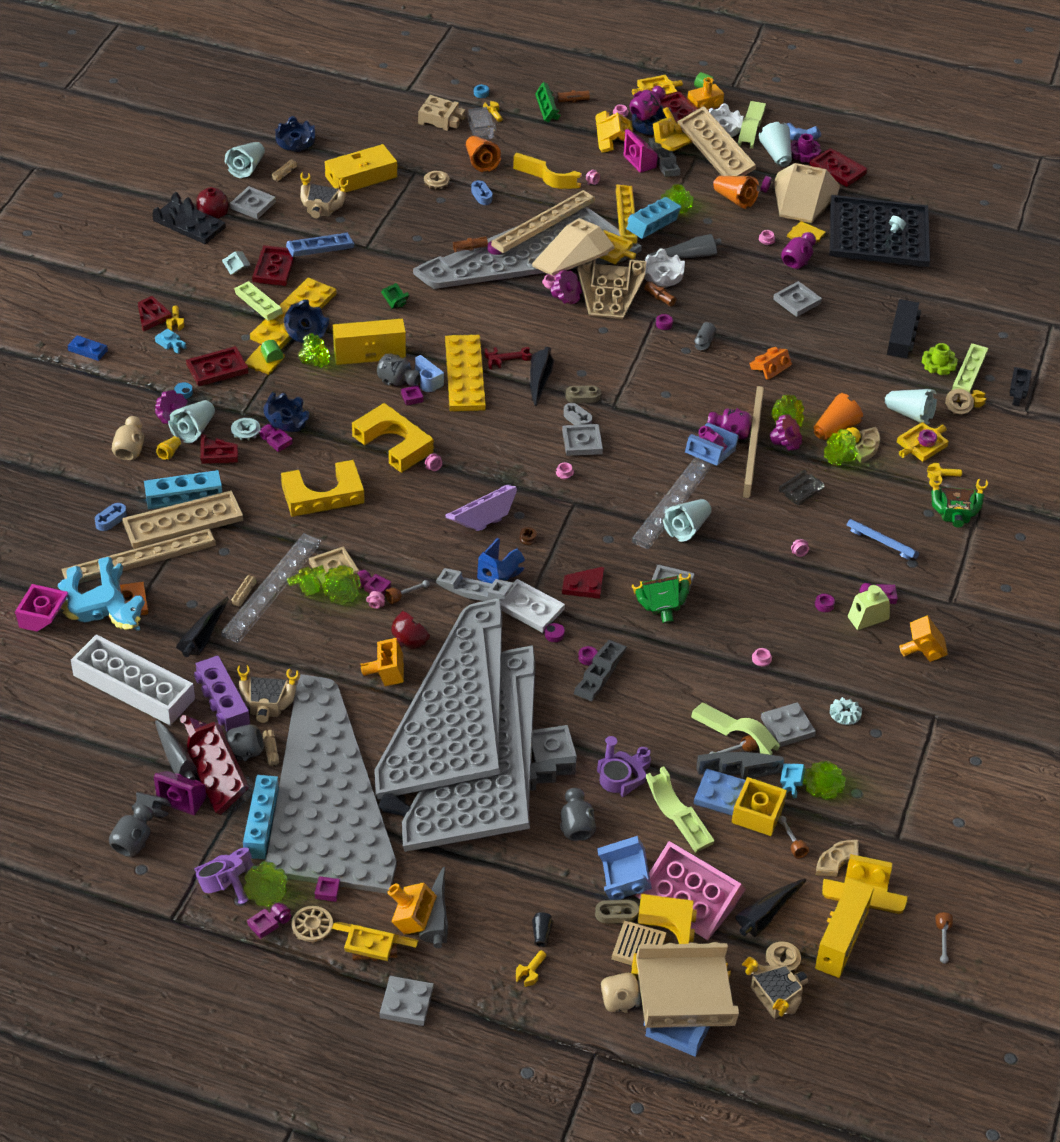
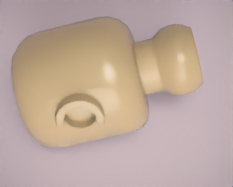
M130 416L126 419L125 425L117 429L112 442V452L117 458L135 460L140 455L144 443V434L140 430L142 428L140 418Z
M623 973L606 977L601 981L602 996L608 1011L627 1013L628 1009L640 1006L639 980H636L634 974Z

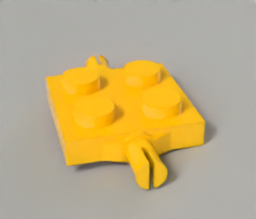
M666 75L637 80L639 88L632 89V94L634 95L643 90L652 91L653 87L661 86L666 92L665 96L676 93L675 87H680L683 83L681 80L671 81Z
M606 230L603 231L615 249L599 258L616 264L623 257L635 259L636 253L629 251L633 247L632 241Z
M921 422L897 438V443L904 448L899 451L900 457L904 458L908 454H913L924 462L948 446L949 442L941 435L947 430L946 427L941 425L934 429ZM929 429L936 433L937 440L934 446L925 447L919 443L918 437L922 430Z

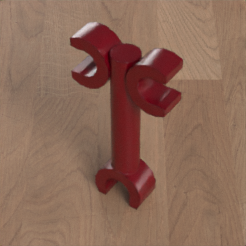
M494 347V352H488L486 348L484 353L485 358L488 359V368L492 370V365H498L500 369L504 360L521 358L524 361H530L532 359L529 347H524L519 352L498 354L496 347Z

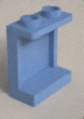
M706 423L705 426L711 427L724 438L723 442L728 447L723 452L724 447L691 434L688 437L685 453L718 466L735 451L739 436L713 424Z
M638 836L597 848L598 856L602 860L607 885L604 887V890L610 900H621L624 897L641 894L652 889L645 848Z
M710 1026L646 1028L645 1036L696 1057Z

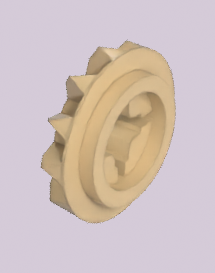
M431 171L424 176V182L426 186L436 190L437 188L447 187L448 183H450V178L445 172Z
M954 389L947 394L945 404L953 414L963 415L965 413L968 414L973 408L974 400L968 391ZM957 398L960 400V402H963L961 407L958 405V403H955L957 401Z
M776 942L768 947L766 962L770 966L780 967L784 965L790 971H796L801 962V954L797 947L791 943ZM784 953H786V954H785L786 959H785V961L782 963V962L780 961V958L782 957V955H783Z

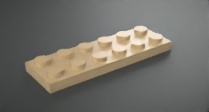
M704 106L678 121L682 131L721 176H745L756 169L755 163Z
M231 490L122 519L132 547L135 549L201 530L243 521V515Z

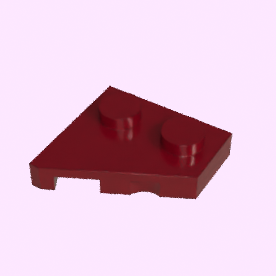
M153 296L138 302L141 326L144 332L165 322L166 319L172 318L171 312Z
M201 434V464L238 462V444L225 442L218 438L214 441L207 439V435Z
M604 567L564 575L562 594L600 599Z

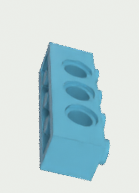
M664 197L644 209L631 214L628 218L626 229L643 239L677 220L681 206L671 199Z
M218 470L144 481L148 509L168 507L222 493Z
M257 775L243 839V848H249L254 859H266L279 790L278 776Z

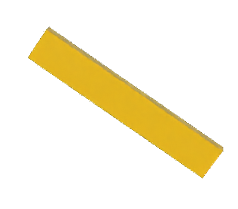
M617 184L616 200L620 237L637 244V235L626 229L629 216L635 213L632 186Z

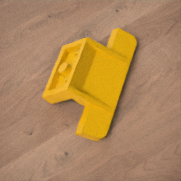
M607 111L596 115L599 149L602 153L614 150L612 140H615L617 137L625 141L626 129L633 132L632 121L618 112L609 116Z
M665 118L653 123L655 142L661 144L662 148L675 151L692 143L684 132L681 134L673 133L674 124L671 118Z
M850 854L844 883L828 879L823 880L822 895L827 899L836 901L840 900L849 878L873 886L874 891L870 908L887 912L903 913L908 896L887 892L893 864L891 862Z
M335 922L332 929L349 932L344 947L346 952L385 961L389 959L393 943L416 948L419 941L393 933L342 922Z

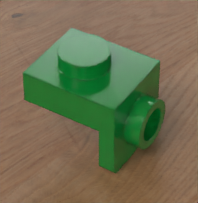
M397 283L381 291L392 309L397 306L399 308L404 306L410 296L408 292L404 294Z

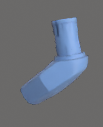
M787 123L792 141H798L801 135L805 133L811 134L814 140L821 137V132L817 126L805 130L795 128L791 123Z

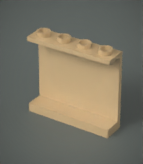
M648 943L639 945L636 961L645 1028L736 1025L739 1011L738 1006H733L725 960L728 948L727 943H668L665 945Z

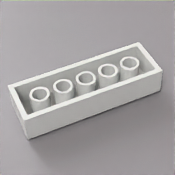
M95 635L71 659L73 675L170 726L195 700L193 683L98 635Z

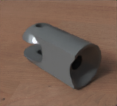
M703 323L698 335L694 339L696 349L704 351L711 344L717 331L712 323Z
M136 792L137 801L132 805V811H134L137 805L144 804L153 810V816L165 817L169 814L161 810L162 805L171 806L168 799Z

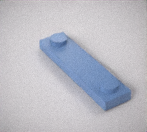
M348 233L287 241L286 247L292 257L350 249L354 247V242Z
M849 519L847 526L851 527V532L859 536L863 533L900 551V556L908 560L911 557L917 559L920 554L918 551L855 520Z

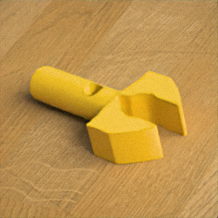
M490 101V106L486 102L484 103L483 112L485 114L491 113L498 122L503 120L502 116L498 113L499 104L497 102Z
M664 108L663 112L666 118H671L674 124L673 133H683L680 124L676 123L669 108Z
M176 305L172 307V318L166 319L167 328L173 331L172 326L175 324L178 325V331L184 328V318H179V307Z
M973 390L971 395L974 400V407L983 406L986 402V398H984L985 393Z
M933 463L927 468V477L931 479L934 476V481H938L939 476H962L961 469H943L939 463Z
M539 951L528 966L524 967L519 964L516 968L517 983L522 976L529 974V977L524 981V987L534 985L537 982L538 974L535 971L546 957L544 951Z

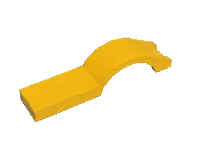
M517 152L514 155L513 169L540 177L547 185L553 188L574 189L581 187V183L577 182V178L582 176L580 172L572 171L566 174H558L550 171L545 161Z

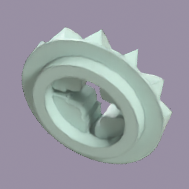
M251 418L238 419L231 426L232 434H234L235 438H240V440L247 439L249 441L250 438H256L260 431V424Z
M842 697L840 700L835 699L834 703L831 704L830 715L840 724L851 725L860 720L862 707H859L858 702H852L851 698L845 700Z

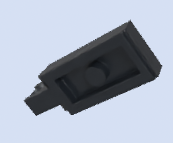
M1014 367L1009 392L1010 396L1014 397L1012 405L1020 406L1021 398L1026 399L1032 370Z

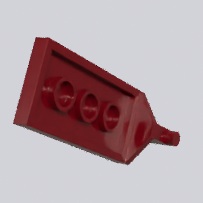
M183 715L180 718V722L184 723L189 734L186 749L196 765L202 784H205L206 793L215 813L222 815L249 789L248 783L220 724L215 722L206 724Z

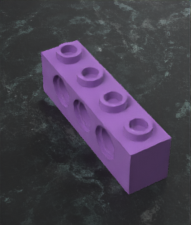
M219 656L196 663V672H194L196 682L198 684L201 683L203 695L205 698H209L211 710L216 711L220 726L223 725L228 732L232 728L250 724L249 711Z

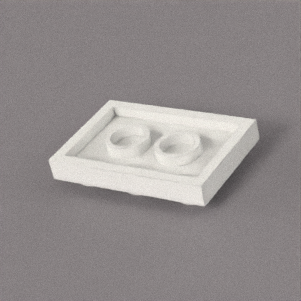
M518 579L513 583V587L507 596L500 600L503 612L542 633L546 626L551 624L565 609L564 603Z

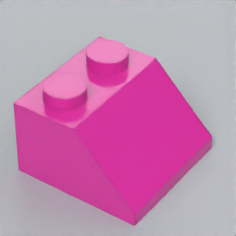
M626 129L624 157L640 173L656 168L657 153L641 137Z
M32 584L15 611L19 628L37 632L50 624L69 595L68 592Z

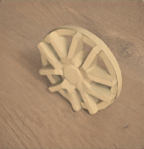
M307 906L297 911L293 916L292 930L299 940L313 944L316 941H323L332 932V916L322 907ZM306 911H312L310 915L305 913ZM316 911H320L318 916L315 915ZM324 914L326 915V917H327L328 919H322V917L324 916ZM313 933H318V936L313 937Z

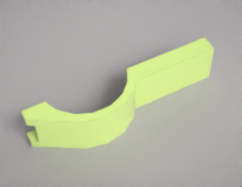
M750 102L746 117H744L738 139L739 146H741L742 142L750 143V148L753 149L758 126L760 127L766 103Z
M703 702L692 712L691 717L726 736L735 730L750 734L756 740L760 753L772 755L771 749L779 750V743L767 728L757 720L751 718L736 720Z
M661 767L660 774L654 777L651 773L646 774L647 782L657 805L668 818L673 819L694 852L697 853L713 845L714 839L693 808L684 806L676 796L671 785L670 774L665 767Z

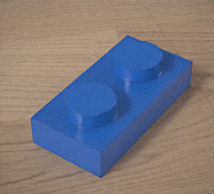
M78 335L68 344V351L97 361L108 351L107 345Z

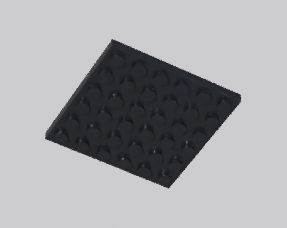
M831 195L829 256L929 267L928 205ZM892 216L900 217L907 223L903 230H897L896 233L890 231L892 226L889 224Z

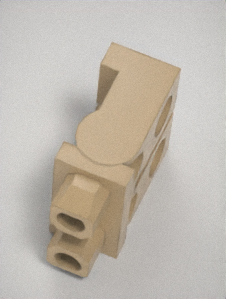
M429 95L425 104L418 111V124L430 123L438 128L443 127V130L446 131L450 127L457 129L460 119L463 120L465 117V109L458 108V102L453 103L449 100Z

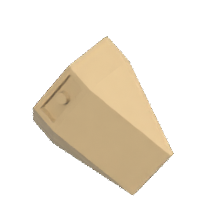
M798 163L790 165L778 172L774 181L779 216L812 223L830 205L831 195H838L840 185L827 169Z
M578 218L558 234L532 263V267L554 276L560 271L569 270L607 255L615 248L599 226Z
M596 259L579 265L577 271L589 316L623 319L645 278L647 261L630 260L629 267L596 264Z

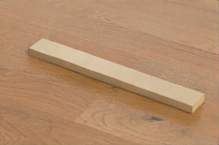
M582 190L492 240L491 246L505 253L594 203L595 197Z
M757 386L743 492V497L745 498L751 496L764 392V388Z
M209 528L107 557L112 558L114 567L121 563L123 571L216 546V542ZM99 559L75 565L83 571V576L79 583L101 578ZM71 567L62 569L64 579H67V569Z

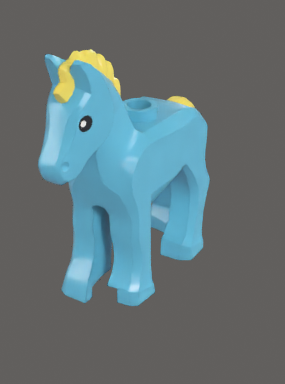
M111 557L99 559L102 585L84 594L78 592V583L83 576L81 568L74 566L67 569V579L58 583L59 589L67 591L69 594L61 606L66 617L80 622L101 620L109 616L111 622L117 628L140 631L138 622L141 620V609L145 601L139 595L126 603L119 584L120 576L123 572L121 563L114 567Z

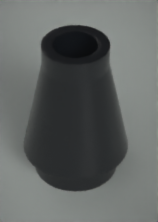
M385 793L378 808L382 809L384 813L405 817L411 807L392 793Z
M536 913L532 919L535 946H547L554 922L552 916L548 913Z

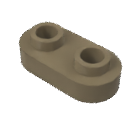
M594 385L570 386L566 389L565 398L571 403H595L601 398V390Z
M604 900L599 902L595 908V917L602 923H624V920L633 922L638 918L639 907L632 900Z

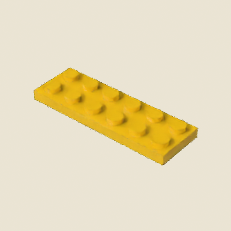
M307 278L279 305L282 308L283 314L269 321L265 319L250 333V339L260 344L267 340H275L280 349H282L292 339L284 327V317L290 306L307 299L311 307H320L322 309L337 294L336 289Z
M480 335L445 336L450 411H485Z

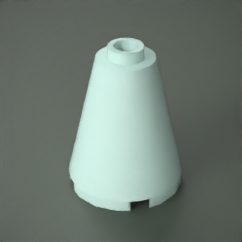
M779 122L766 125L763 128V132L759 133L760 142L778 166L785 167L789 165L792 161L789 126L786 123L780 124Z
M259 142L231 148L225 155V164L229 167L228 171L237 178L250 176L265 154V149Z
M933 389L891 391L885 397V404H887V408L927 425L930 423L928 422L929 418L933 419L937 399H934L933 394H936V391Z
M203 400L174 410L170 414V420L168 421L170 431L174 436L185 440V443L194 442L200 437L215 414V408L211 402Z
M704 499L671 506L665 511V518H663L665 530L671 537L678 538L679 540L677 541L682 542L691 539L711 514L710 504Z

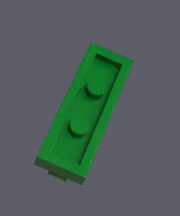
M543 82L535 95L543 119L549 123L552 118L558 120L561 115L558 114L559 110L555 106V97L552 96L553 92L549 89L548 84Z

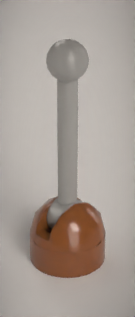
M424 580L421 584L402 591L397 588L387 589L385 591L386 599L390 604L400 601L402 594L422 587L427 588L430 583L428 580Z
M747 735L742 738L740 745L718 752L712 751L709 754L731 752L741 748L746 752L757 750V743L751 735Z
M780 816L778 822L783 824L793 841L791 844L792 854L797 859L805 857L809 853V847L803 840H796L786 823V817Z
M943 912L935 916V923L937 928L942 930V956L940 961L945 964L949 961L946 931L950 930L953 925V916L950 913Z

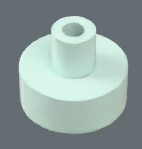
M892 216L889 224L892 226L890 231L896 233L897 230H903L907 223L900 217Z

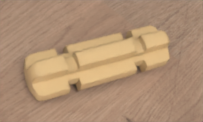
M292 159L272 173V179L276 182L281 180L297 167V162Z
M248 575L231 599L234 606L240 607L243 600L246 599L256 584L254 576Z
M265 730L263 732V739L268 764L270 766L278 765L279 756L274 731Z

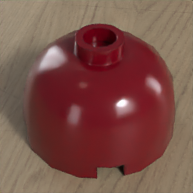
M209 187L198 194L196 198L197 210L214 218H220L228 212V198L222 190Z
M404 611L398 614L392 622V635L397 638L401 649L403 647L417 649L428 641L430 634L420 623L417 624L413 621L414 618Z

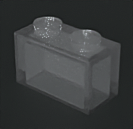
M487 107L468 109V124L473 136L483 139L494 138L496 125L495 122H492V115L488 112Z

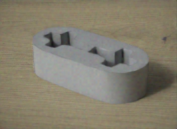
M568 403L564 406L563 415L572 424H592V415L579 405Z

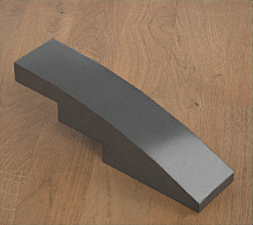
M649 138L651 148L658 155L657 164L665 177L680 175V168L676 164V157L672 151L662 148L661 144L655 142V138Z
M608 640L593 657V662L584 672L582 681L575 687L574 695L593 701L617 667L627 646Z
M749 752L711 753L698 755L696 769L698 774H704L706 768L727 775L741 774L742 779L745 780L747 777L756 778L782 773L784 758Z
M575 756L532 763L530 791L536 790V784L556 782V776L575 775Z

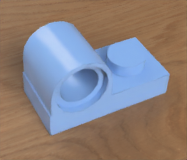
M422 355L415 357V370L420 372V388L425 392H432L444 386V372Z

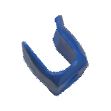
M497 538L478 558V580L493 584L495 579L507 581L509 578L517 576L524 570V567H518L520 563L525 561L523 554L516 548L509 552L502 561L498 560L500 539ZM490 571L492 576H488L486 573Z

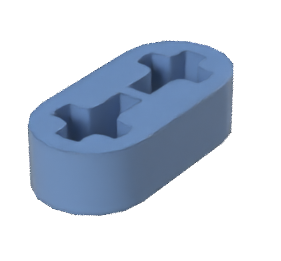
M479 180L474 181L471 184V192L476 200L482 205L491 204L492 192L486 183Z
M114 503L95 516L96 528L100 531H107L123 521L122 518L127 516L126 506L122 503Z

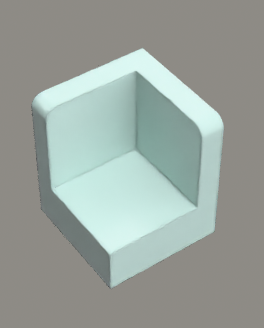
M235 251L222 260L230 275L235 274L244 267L251 266L242 251Z

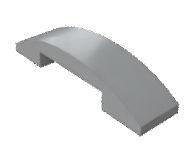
M444 568L436 580L437 584L455 594L481 601L497 598L500 600L504 599L513 587L512 582L495 579L492 584L464 578L461 571Z

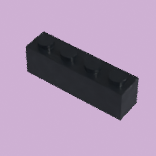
M899 299L887 355L907 359L908 353H912L919 324L918 320H920L921 310H918L919 302Z

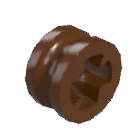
M531 527L522 528L519 537L520 542L525 545L535 543L536 530Z

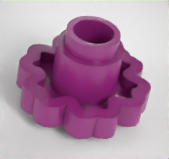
M802 134L798 141L793 140L791 143V156L795 160L799 159L801 162H810L821 154L820 144L814 141L811 134Z
M560 271L556 274V280L551 286L552 296L559 298L564 304L569 303L571 305L577 303L580 300L579 294L582 293L581 283L577 281V275L572 271Z
M175 390L163 392L161 397L157 398L155 413L163 424H168L170 414L176 409L185 407L187 400L181 393L177 394Z
M790 414L780 416L779 420L776 421V428L770 432L772 443L774 445L786 446L788 451L797 450L799 445L802 444V435L799 432L800 427L796 420L792 419Z

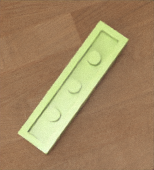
M249 281L234 288L236 295L268 321L283 314L282 308Z
M971 343L952 390L964 389L969 393L971 392L987 355L988 348Z

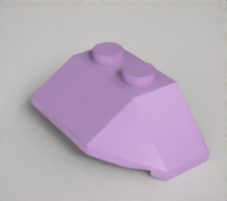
M505 485L446 514V518L467 528L476 529V531L483 530L487 527V524L499 522L502 520V517L508 515L517 488L516 486Z

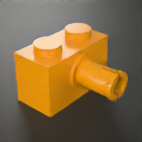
M707 77V81L704 78L703 87L688 91V100L698 109L703 106L707 110L719 108L724 102V92L716 84H713V79Z
M928 615L910 622L913 641L899 646L904 657L920 651L931 662L948 655L945 637Z
M397 638L377 642V661L361 663L363 676L379 673L384 686L404 682L403 652Z
M397 883L390 886L387 893L398 903L391 922L404 935L424 931L437 895L425 883L407 886L404 889Z

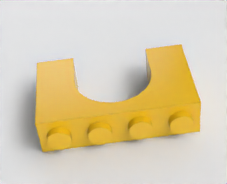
M385 403L352 422V436L363 445H366L380 435L388 433L398 434L405 438L403 442L389 450V464L401 473L433 453V438Z
M354 460L335 463L338 485L326 492H316L308 489L303 483L299 470L281 473L282 489L291 517L363 504L364 488Z
M641 894L638 923L665 927L675 934L679 944H689V942L694 941L695 929H691V922H696L697 909H693L694 901ZM634 953L631 973L635 975L636 980H639L636 961L637 953Z

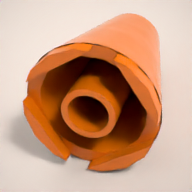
M471 136L467 139L466 148L472 166L476 170L490 172L499 165L501 150L497 144L477 136Z
M718 176L713 183L716 192L744 209H747V206L751 207L759 194V191H757L759 182L752 176Z
M838 394L815 424V436L826 440L845 431L847 428L861 423L863 412L855 400L851 402L847 394Z

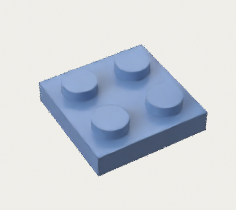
M706 768L694 798V804L733 815L735 803L746 780Z

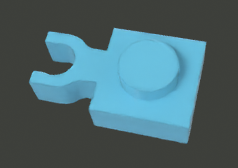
M168 328L155 336V342L167 350L173 348L174 352L179 354V347L184 350L186 349V343L180 340L179 335Z
M783 764L780 780L782 786H784L782 789L787 790V793L792 791L793 798H797L796 786H802L804 764Z

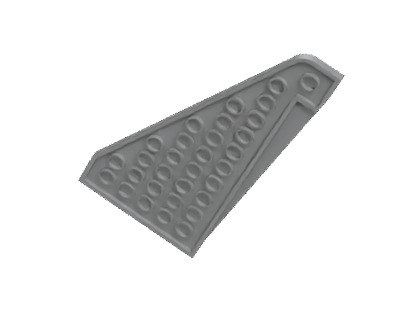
M585 207L505 253L493 255L488 252V247L477 248L473 251L455 252L443 258L439 256L413 269V274L433 289L541 274L545 272L532 267V263L567 225L578 218L599 226L603 231L606 230L620 236L619 229L588 207ZM507 230V231L502 232V233H500V234H498V235H495V236H493V237H491V238H488V239H487L488 243H489L491 240L496 239L497 237H499V236H501V235L507 233V232L510 231V230ZM633 243V247L629 251L637 254L641 252L642 246L638 243ZM628 257L621 258L617 263L628 259ZM601 258L596 259V264H610V262Z
M499 598L473 603L464 608L460 613L375 768L377 799H382L385 793H392L397 796L500 774L499 732L502 610Z
M533 645L501 652L500 774L419 791L410 806L411 808L402 820L403 848L405 852L530 829L529 798L536 665Z
M301 674L295 692L263 875L317 883L319 876L340 879V887L388 894L387 892L390 886H392L397 867L396 859L339 687L331 679Z

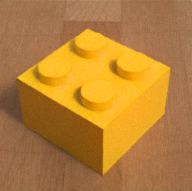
M747 777L735 803L731 823L772 836L785 805L787 790Z

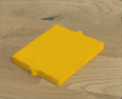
M800 221L795 227H792L787 237L793 239L801 237L805 232H811L815 235L817 243L825 235V231Z
M260 345L245 363L249 368L269 375L283 359L267 363L261 353Z

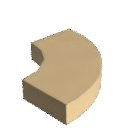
M876 427L860 431L861 441L858 445L852 447V452L860 463L869 460L878 451L880 434Z
M858 840L841 841L834 844L827 851H824L818 860L816 875L837 877L838 870L849 862L850 854L859 856Z

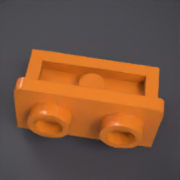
M772 347L765 354L755 357V360L749 364L751 370H763L765 378L769 380L790 367L792 362L787 349Z

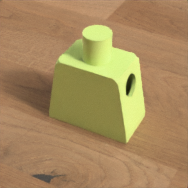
M871 585L868 591L855 596L848 618L857 630L889 620L890 601L881 588Z

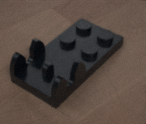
M178 192L172 194L171 201L162 209L156 207L152 213L154 222L205 245L226 228L225 222L194 209L193 202L189 197L184 200L183 204Z

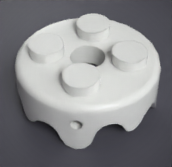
M722 104L719 109H709L710 114L731 137L740 133L743 116L740 115L738 110L734 113L731 112L727 104Z
M659 249L653 256L647 255L644 278L646 281H652L655 285L665 288L673 286L682 280L685 261H681L678 255L669 257L665 249Z

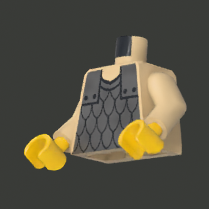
M303 172L301 173L300 177L303 185H301L300 198L303 205L307 207V212L313 218H319L320 215L328 217L333 211L343 206L346 196L345 191L350 188L348 180L345 185H343V178L339 180L341 190L314 184L308 186V183L311 181L310 174L308 173V178L304 179Z
M240 665L238 666L237 671L241 677L239 681L240 696L246 707L250 708V714L257 715V721L265 723L268 721L269 716L278 717L281 711L285 710L294 701L297 686L295 681H298L300 678L298 670L295 677H291L292 670L290 668L287 670L286 675L290 679L288 683V680L249 677V680H247V676L250 674L248 665L247 672L244 674L240 673Z
M748 957L742 963V966L747 967L745 970L747 975L754 974L751 988L771 1016L776 1019L784 1014H795L802 1002V986L808 983L806 974L800 971L793 975L787 966H763L758 964L754 958Z

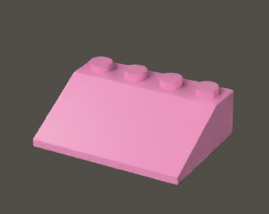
M669 841L649 872L652 889L641 894L694 901L693 909H697L696 922H691V929H695L696 934L709 940L735 908L746 889L738 881ZM636 894L635 896L641 900V894Z

